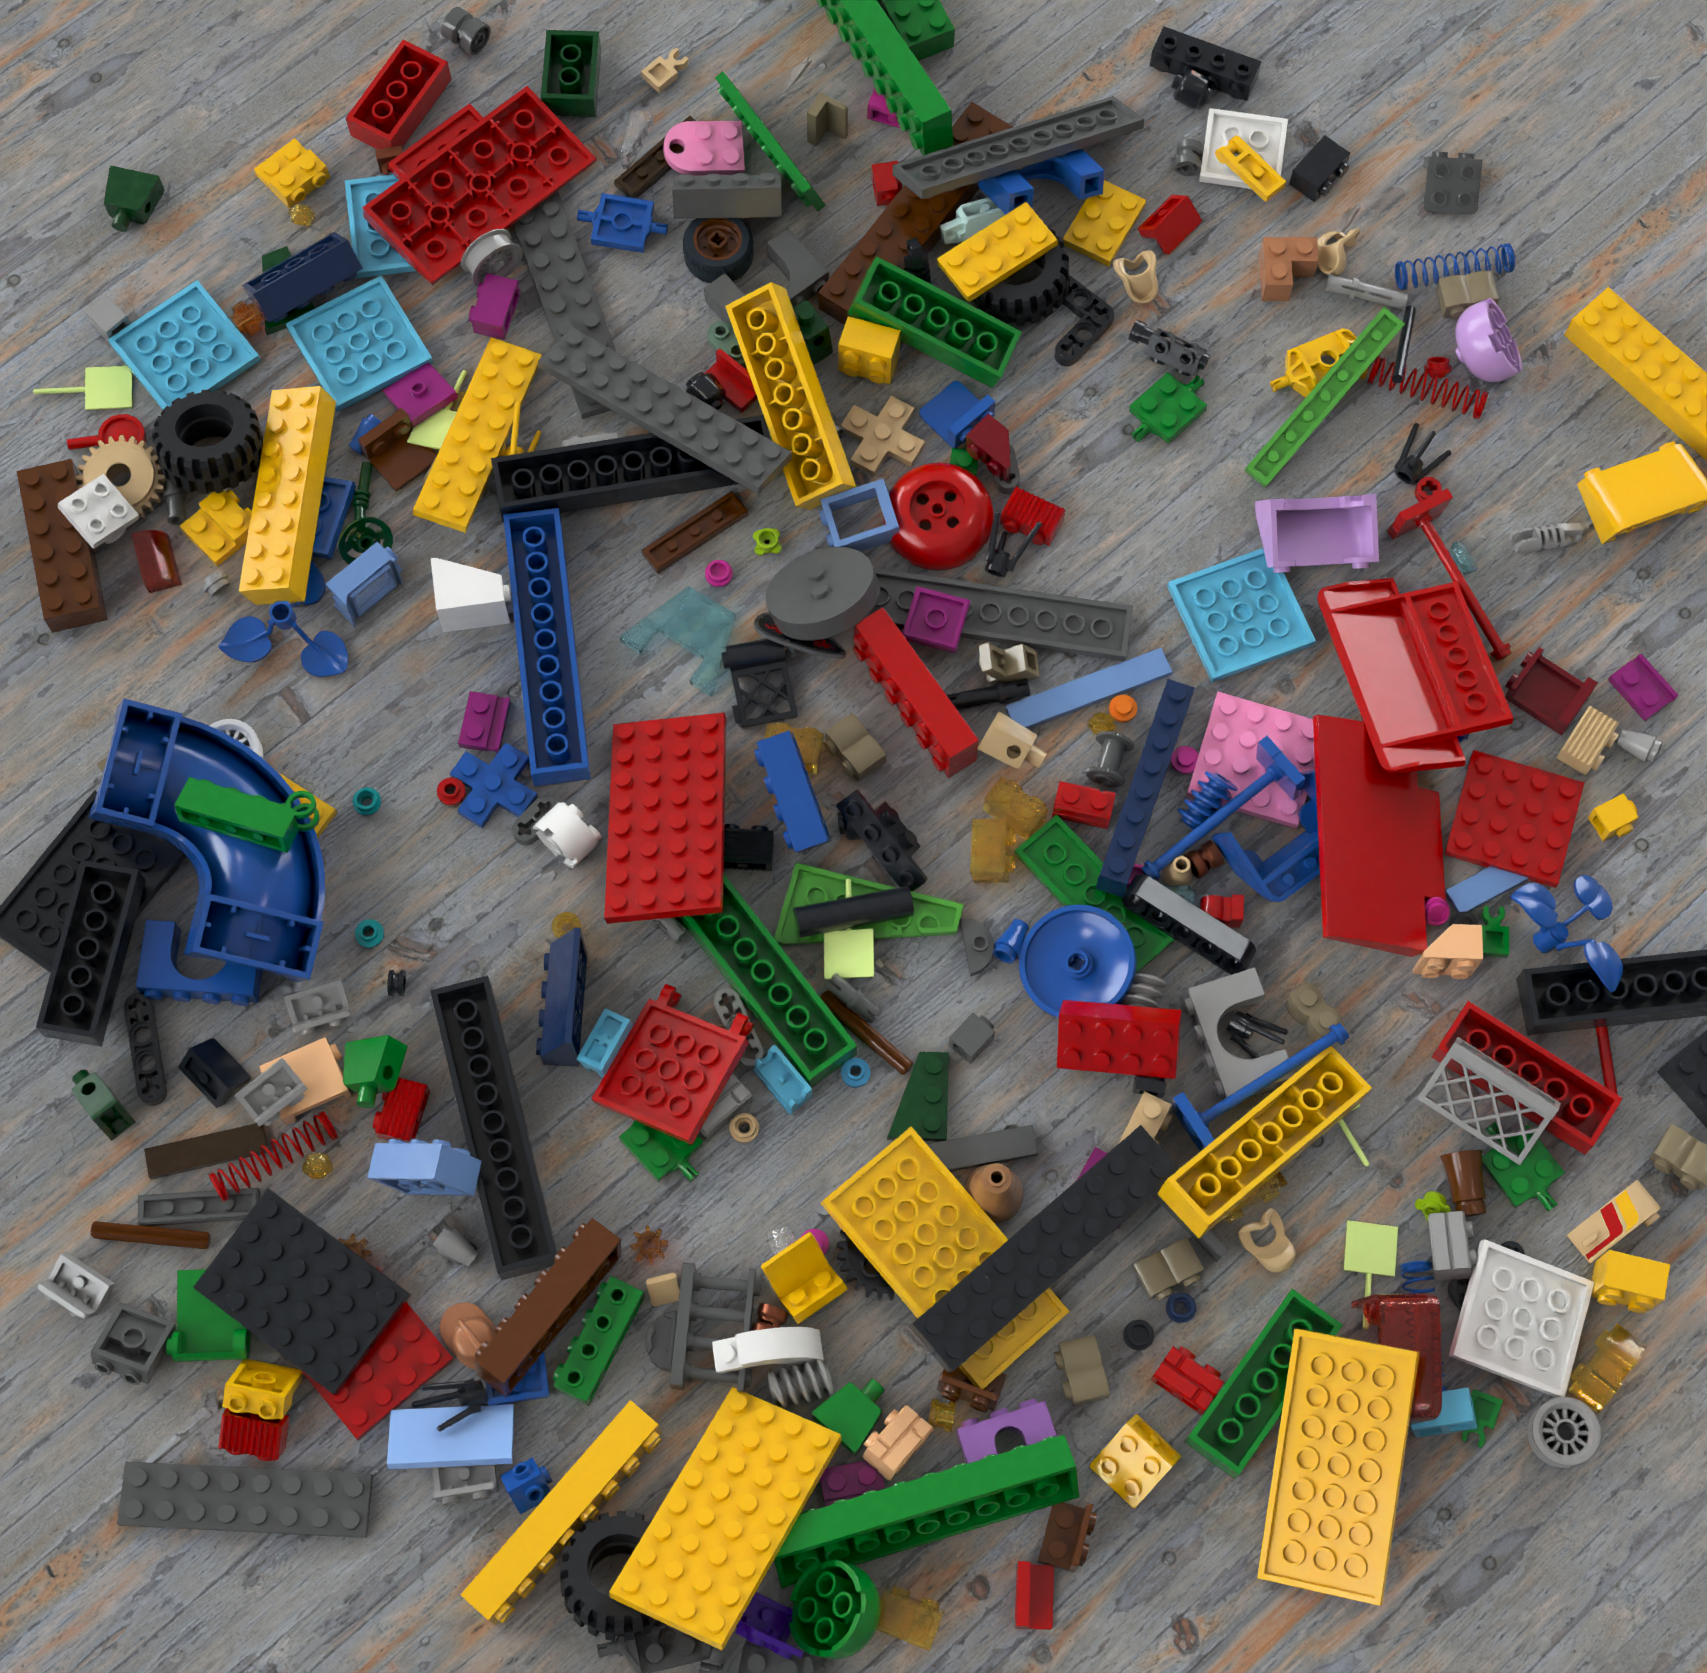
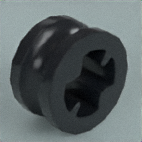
M389 970L387 980L388 995L393 996L394 993H398L399 996H404L406 990V971L400 970L399 973H396L394 970Z

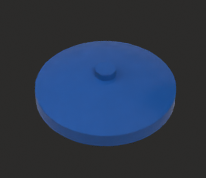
M1089 905L1064 906L1043 916L1034 924L1025 937L1019 957L1020 977L1027 994L1039 1008L1058 1019L1063 1000L1119 1005L1133 984L1137 965L1135 947L1124 926L1110 913Z

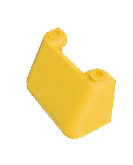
M1675 441L1660 446L1659 451L1602 471L1599 467L1591 469L1584 473L1585 478L1577 484L1602 545L1614 541L1617 534H1628L1636 528L1679 513L1681 515L1687 512L1691 514L1707 506V478L1682 444L1676 445Z

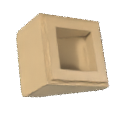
M673 1272L646 1280L652 1306L656 1307L679 1301L680 1290L676 1273Z

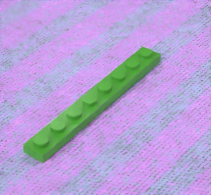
M1383 307L1244 471L1265 488L1405 323L1386 307Z

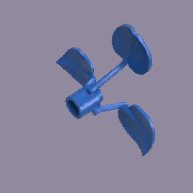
M312 559L305 602H301L304 605H312L318 602L326 590L325 579ZM275 602L269 610L271 619L268 620L269 626L267 631L265 624L256 617L247 616L237 620L229 628L224 639L218 645L223 653L235 660L242 662L259 661L266 657L272 649L271 641L267 636L272 634L273 628L276 625L282 630L293 628L309 644L301 653V662L304 669L311 675L328 677L342 674L347 670L349 662L346 646L335 633L320 631L312 641L297 625L296 614L292 608L299 607L300 602Z
M1579 876L1575 879L1573 887L1577 898L1584 906L1561 923L1557 922L1558 913L1554 911L1556 901L1544 886L1538 883H1529L1517 889L1510 896V899L1518 903L1528 916L1541 926L1540 930L1533 935V942L1536 948L1542 953H1548L1555 948L1561 951L1564 948L1584 946V954L1588 963L1609 992H1614L1622 977L1623 965L1619 955L1608 943L1601 941L1597 944L1594 939L1564 943L1569 935L1566 926L1584 914L1588 909L1597 920H1604L1611 915L1613 905L1608 892L1591 876Z

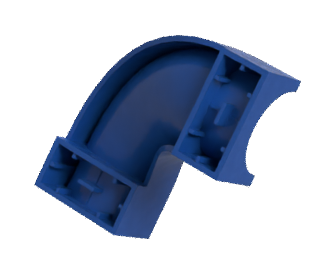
M124 698L116 709L111 744L89 819L158 836L175 845L191 861L198 876L199 893L184 955L248 966L278 974L296 982L310 980L324 921L321 920L325 902L323 857L314 828L309 831H299L288 853L181 822L174 807L189 777L198 780L206 779L215 785L225 788L233 787L242 793L252 796L261 795L269 801L279 804L286 803L287 798L294 791L262 757L228 734L202 722L183 717L182 713ZM299 799L293 801L291 805L292 809L295 806L301 804ZM309 817L303 819L296 818V822L299 824L311 822Z

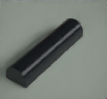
M908 886L795 907L793 908L799 938L910 917L913 916L914 907L910 889Z

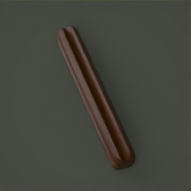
M826 990L822 993L820 998L836 1019L901 1075H905L912 1068L913 1062L852 1009L845 1007L844 1003L831 991Z
M99 1221L93 1222L91 1226V1236L94 1239L208 1249L211 1241V1235L203 1231Z

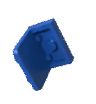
M953 381L919 410V416L951 448H958L961 444L966 443V435L988 413L994 418L996 401L989 395H986L980 401L961 382Z

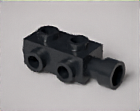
M1139 320L1135 321L1128 340L1137 344L1141 342L1148 345L1144 354L1151 356L1150 359L1153 362L1161 365L1169 364L1175 367L1176 372L1185 376H1190V374L1194 376L1200 369L1204 370L1210 358V355L1207 354L1208 350L1200 347L1197 343L1188 342L1177 337L1172 332H1166L1159 328L1155 331Z

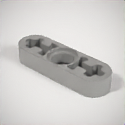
M724 988L716 993L714 997L715 1010L721 1024L729 1031L739 1011L745 1016H748L735 990ZM723 997L735 1000L732 1002V1009L735 1015L730 1017L727 1007H720L723 1003ZM753 1027L746 1038L749 1041L751 1051H758V1053L755 1054L756 1059L751 1061L749 1057L743 1058L746 1055V1050L744 1051L739 1063L746 1069H754L755 1061L758 1058L761 1060L764 1058L763 1047Z

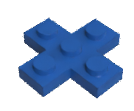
M506 742L490 765L465 751L450 772L451 777L461 780L466 787L471 789V792L457 810L458 814L482 829L498 806L519 818L538 798L536 792L516 781L529 763V756Z

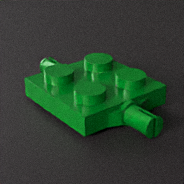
M1167 372L1129 406V412L1137 417L1142 424L1131 433L1133 439L1140 442L1150 432L1159 436L1168 444L1172 442L1207 410V404L1195 395V392L1205 384L1204 380L1197 375L1191 382L1185 385Z
M634 1120L631 1127L619 1136L620 1142L658 1183L669 1173L680 1170L689 1182L698 1177L699 1172L688 1162L691 1155L703 1145V1141L698 1135L691 1145Z
M1496 1122L1485 1129L1490 1135L1500 1134ZM1529 1125L1525 1126V1129L1531 1128ZM1533 1133L1527 1134L1528 1141L1533 1135ZM1517 1135L1505 1138L1508 1149L1519 1155L1525 1147L1523 1136ZM1500 1138V1139H1494V1140H1496L1497 1142H1499L1500 1144H1502L1501 1138ZM1539 1138L1521 1165H1518L1494 1148L1482 1156V1165L1514 1208L1536 1197L1547 1209V1212L1558 1205L1547 1189L1552 1182L1564 1175L1565 1172Z

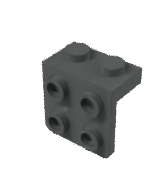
M1432 151V157H1424L1423 167L1427 168L1424 209L1433 212L1476 213L1483 160L1474 159L1475 154L1459 153L1458 158H1448V152Z

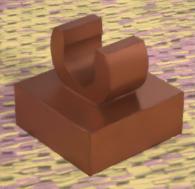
M402 146L375 150L380 173L389 175L388 173L391 171L388 169L387 163L403 152Z

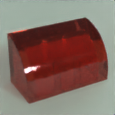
M143 530L131 533L142 580L149 594L182 585L170 536L160 530Z

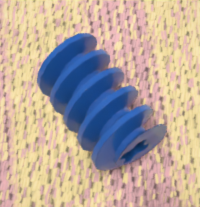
M1205 771L1209 781H1198L1202 788L1201 792L1192 789L1191 793L1195 800L1184 799L1188 806L1187 810L1178 807L1177 811L1181 815V820L1192 830L1217 812L1215 808L1220 809L1225 805L1222 799L1230 800L1232 798L1228 789L1238 790L1236 785L1221 774Z

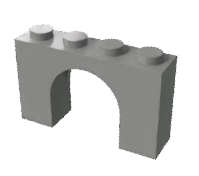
M1255 967L1188 988L1187 998L1184 999L1188 1015H1194L1197 1024L1193 1026L1198 1043H1204L1207 1053L1203 1054L1207 1069H1213L1217 1080L1213 1081V1085L1218 1098H1227L1289 1059L1285 1049L1255 1059L1237 1058L1228 1053L1219 1041L1217 1027L1226 1015L1233 1011L1261 1003L1264 1000L1265 993ZM1293 1070L1253 1096L1277 1089L1294 1075Z

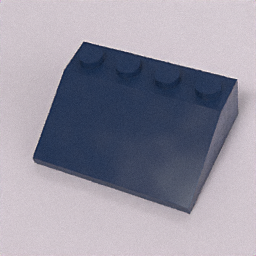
M573 928L550 944V953H545L544 971H548L547 981H542L541 998L546 1000L545 1009H540L539 1027H543L542 1038H537L536 1055L541 1056L543 1065L579 1067V1061L576 1058L580 1053L588 959L581 928Z

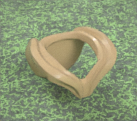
M1359 228L1350 230L1347 235L1341 232L1330 231L1317 240L1319 260L1317 266L1321 272L1335 276L1343 273L1346 267V255L1343 246L1345 244L1348 247H1353L1356 244V239L1360 234ZM1332 237L1338 239V241L1333 244L1325 245L1326 242Z
M1151 250L1141 252L1133 261L1126 258H1119L1113 261L1114 270L1123 281L1128 296L1133 302L1138 304L1150 303L1158 293L1156 277L1157 260L1154 252ZM1144 259L1148 264L1146 271L1138 275H1129L1124 269V266L1130 270L1136 269Z
M1270 1208L1264 1212L1260 1222L1249 1223L1239 1230L1238 1237L1240 1243L1245 1250L1257 1258L1265 1269L1271 1272H1283L1292 1266L1296 1256L1295 1249L1284 1233L1281 1217L1274 1209ZM1270 1221L1276 1232L1274 1240L1267 1246H1256L1251 1238L1250 1231L1262 1230L1269 1225Z

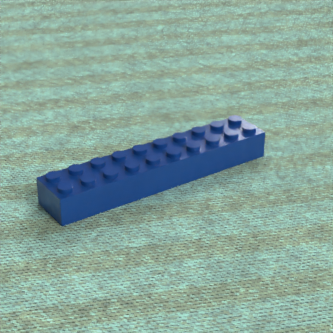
M559 508L504 514L532 780L534 786L591 779L560 511Z

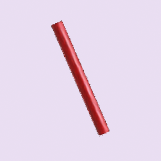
M1608 1027L1596 1028L1604 1087L1618 1095Z

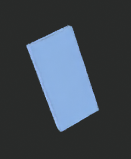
M514 1404L480 1406V1412L465 1417L443 1431H438L437 1427L468 1407L391 1410L387 1456L388 1469L513 1464Z

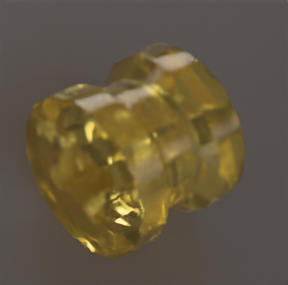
M932 1398L928 1423L933 1429L939 1427L943 1428L945 1432L952 1433L956 1402L941 1403L939 1399Z

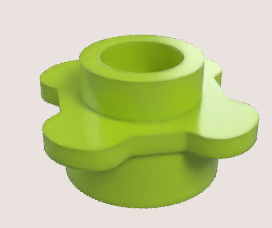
M763 528L753 533V539L756 541L754 551L757 555L763 556L765 553L779 554L781 552L782 546L778 540L780 537L779 530Z
M1427 1192L1423 1199L1419 1198L1415 1201V1207L1423 1212L1427 1221L1429 1214L1443 1212L1446 1214L1451 1212L1445 1196L1439 1192Z

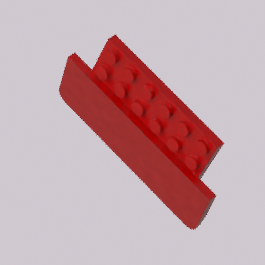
M1394 578L1344 582L1324 587L1318 592L1317 602L1358 710L1364 721L1380 766L1390 773H1405L1465 766L1466 759L1457 736L1512 724L1514 717L1457 581L1403 594L1399 593Z

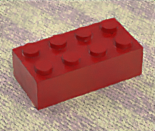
M403 39L347 115L346 121L350 135L377 150L395 146H402L403 148L452 80L448 62Z
M1063 1000L1058 1022L1057 1068L1176 1079L1179 1064L1182 1010Z

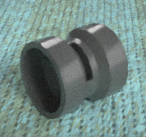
M1195 139L1179 141L1177 146L1178 157L1175 160L1174 167L1177 173L1183 176L1199 174L1201 170L1200 158L1203 155L1204 148L1200 141Z

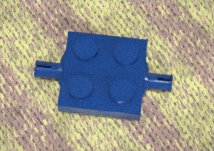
M602 193L599 205L594 212L579 209L577 213V221L591 222L593 224L591 245L644 253L646 241L651 232L667 235L668 224L653 222L654 201Z

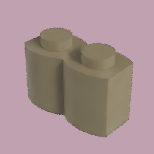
M1478 271L1467 275L1444 277L1439 279L1436 287L1441 311L1445 318L1459 319L1468 307L1488 298L1494 300L1496 304L1499 302L1492 271Z
M853 713L825 731V748L832 756L837 755L843 761L841 767L849 777L854 776L860 781L886 763L885 752Z
M1308 982L1303 983L1294 990L1285 1003L1290 1016L1296 1022L1305 1026L1306 1033L1313 1042L1330 1033L1329 1026L1332 1024L1337 1025L1340 1023L1345 1027L1340 1014L1334 1008L1325 1004L1320 991Z
M1671 1124L1666 1129L1649 1159L1654 1162V1167L1665 1174H1670L1671 1172L1678 1176L1680 1183L1686 1188L1702 1191L1707 1186V1145L1698 1141L1686 1131Z
M1187 1237L1138 1261L1132 1267L1148 1299L1156 1297L1158 1301L1174 1294L1172 1288L1182 1283L1186 1288L1201 1280L1199 1274L1204 1271Z
M1095 1335L1059 1343L1058 1351L1054 1352V1359L1057 1369H1063L1066 1381L1061 1382L1065 1400L1071 1399L1072 1406H1078L1108 1399L1110 1396L1109 1387Z

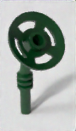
M362 462L358 490L354 492L352 506L355 508V521L351 522L343 530L338 542L339 553L347 564L352 563L356 559L348 554L352 548L356 552L364 553L376 542L380 544L381 539L384 540L382 545L384 549L386 547L391 549L393 545V535L389 526L381 519L366 517V510L369 509V498L371 497L369 485L373 464L370 462ZM366 523L376 524L381 530L375 532L372 528L366 527Z

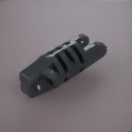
M917 238L907 240V256H904L905 271L932 285L927 251H922Z

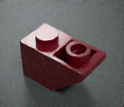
M988 413L966 435V450L973 459H979L986 464L991 474L996 477L1000 476L1007 481L1010 478L1011 466L1009 430Z

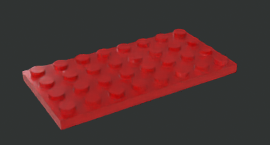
M724 712L613 724L604 919L607 924L723 913L727 718Z

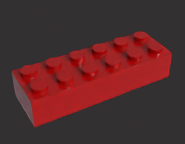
M882 607L855 625L853 651L860 662H866L870 668L868 671L876 684L881 683L886 690L884 695L892 706L896 704L901 711L900 717L903 723L908 728L912 727L917 735L915 737L923 750L928 749L933 756L931 760L935 768L939 772L943 771L950 778L977 761L978 738L885 609Z
M1467 1001L1431 1056L1441 1063L1457 1037H1459L1548 1094L1561 1104L1545 1130L1584 1155L1595 1145L1623 1099L1470 1001ZM1451 1058L1446 1067L1460 1076H1465L1463 1066ZM1468 1069L1469 1075L1475 1074L1474 1072ZM1483 1078L1470 1080L1471 1083L1480 1089L1490 1093L1488 1081ZM1494 1086L1495 1092L1501 1091L1500 1089ZM1508 1094L1496 1096V1099L1513 1110L1516 1109L1514 1098ZM1519 1102L1520 1108H1526L1525 1105ZM1534 1111L1522 1113L1524 1117L1537 1125H1540L1544 1119Z

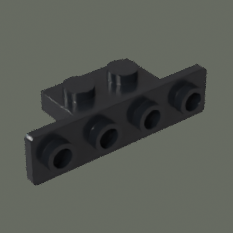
M859 790L853 791L837 803L836 807L899 887L908 886L910 891H914L926 883L928 878L911 857L921 846L917 842L914 833L908 830L901 822L895 809L891 808L885 801L874 810Z

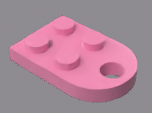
M687 121L676 124L668 131L664 140L663 153L665 160L672 169L681 174L744 173L741 121ZM677 143L683 146L684 151L676 154L669 147Z

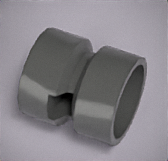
M461 7L453 8L447 14L441 26V35L454 44H459L460 48L471 55H477L482 51L491 33L489 25L478 18H473V15Z

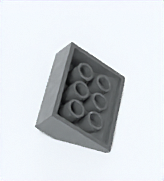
M781 173L683 174L673 176L674 219L782 217Z

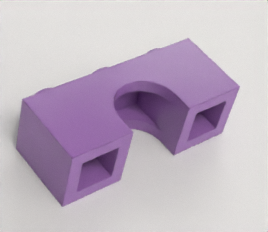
M1031 1399L1020 1403V1409L1008 1412L1007 1408H1003L990 1413V1419L979 1422L978 1418H972L960 1423L962 1428L957 1429L956 1435L966 1464L981 1460L990 1454L998 1455L995 1447V1437L1002 1431L1010 1430L1016 1432L1022 1438L1025 1446L1041 1442L1044 1438L1050 1436L1057 1437L1046 1402L1037 1403L1036 1399Z

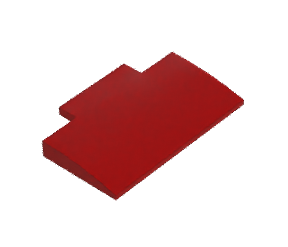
M526 86L484 118L470 103L387 163L388 169L399 181L363 206V215L366 221L417 272L434 285L461 264L464 252L478 237L495 229L507 230L596 163L597 158L539 97Z
M1317 714L1313 716L1323 938L1408 957L1422 954L1427 949L1425 901L1434 897H1440L1446 901L1439 792L1418 787L1417 771L1390 773L1384 770L1378 762L1364 721Z

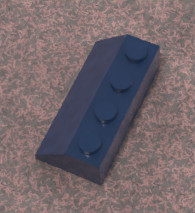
M333 232L242 284V287L264 319L268 322H278L288 316L287 312L295 307L300 309L310 304L311 298L318 294L325 295L335 288L334 285L340 281L347 282L352 280L363 267L349 241Z

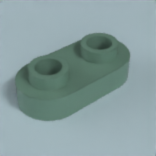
M724 321L713 323L707 332L710 346L715 352L719 348L745 368L746 364L733 327ZM719 331L725 332L724 335H718L716 333ZM738 350V351H740L741 353L738 354V355H735V354H733L732 352Z

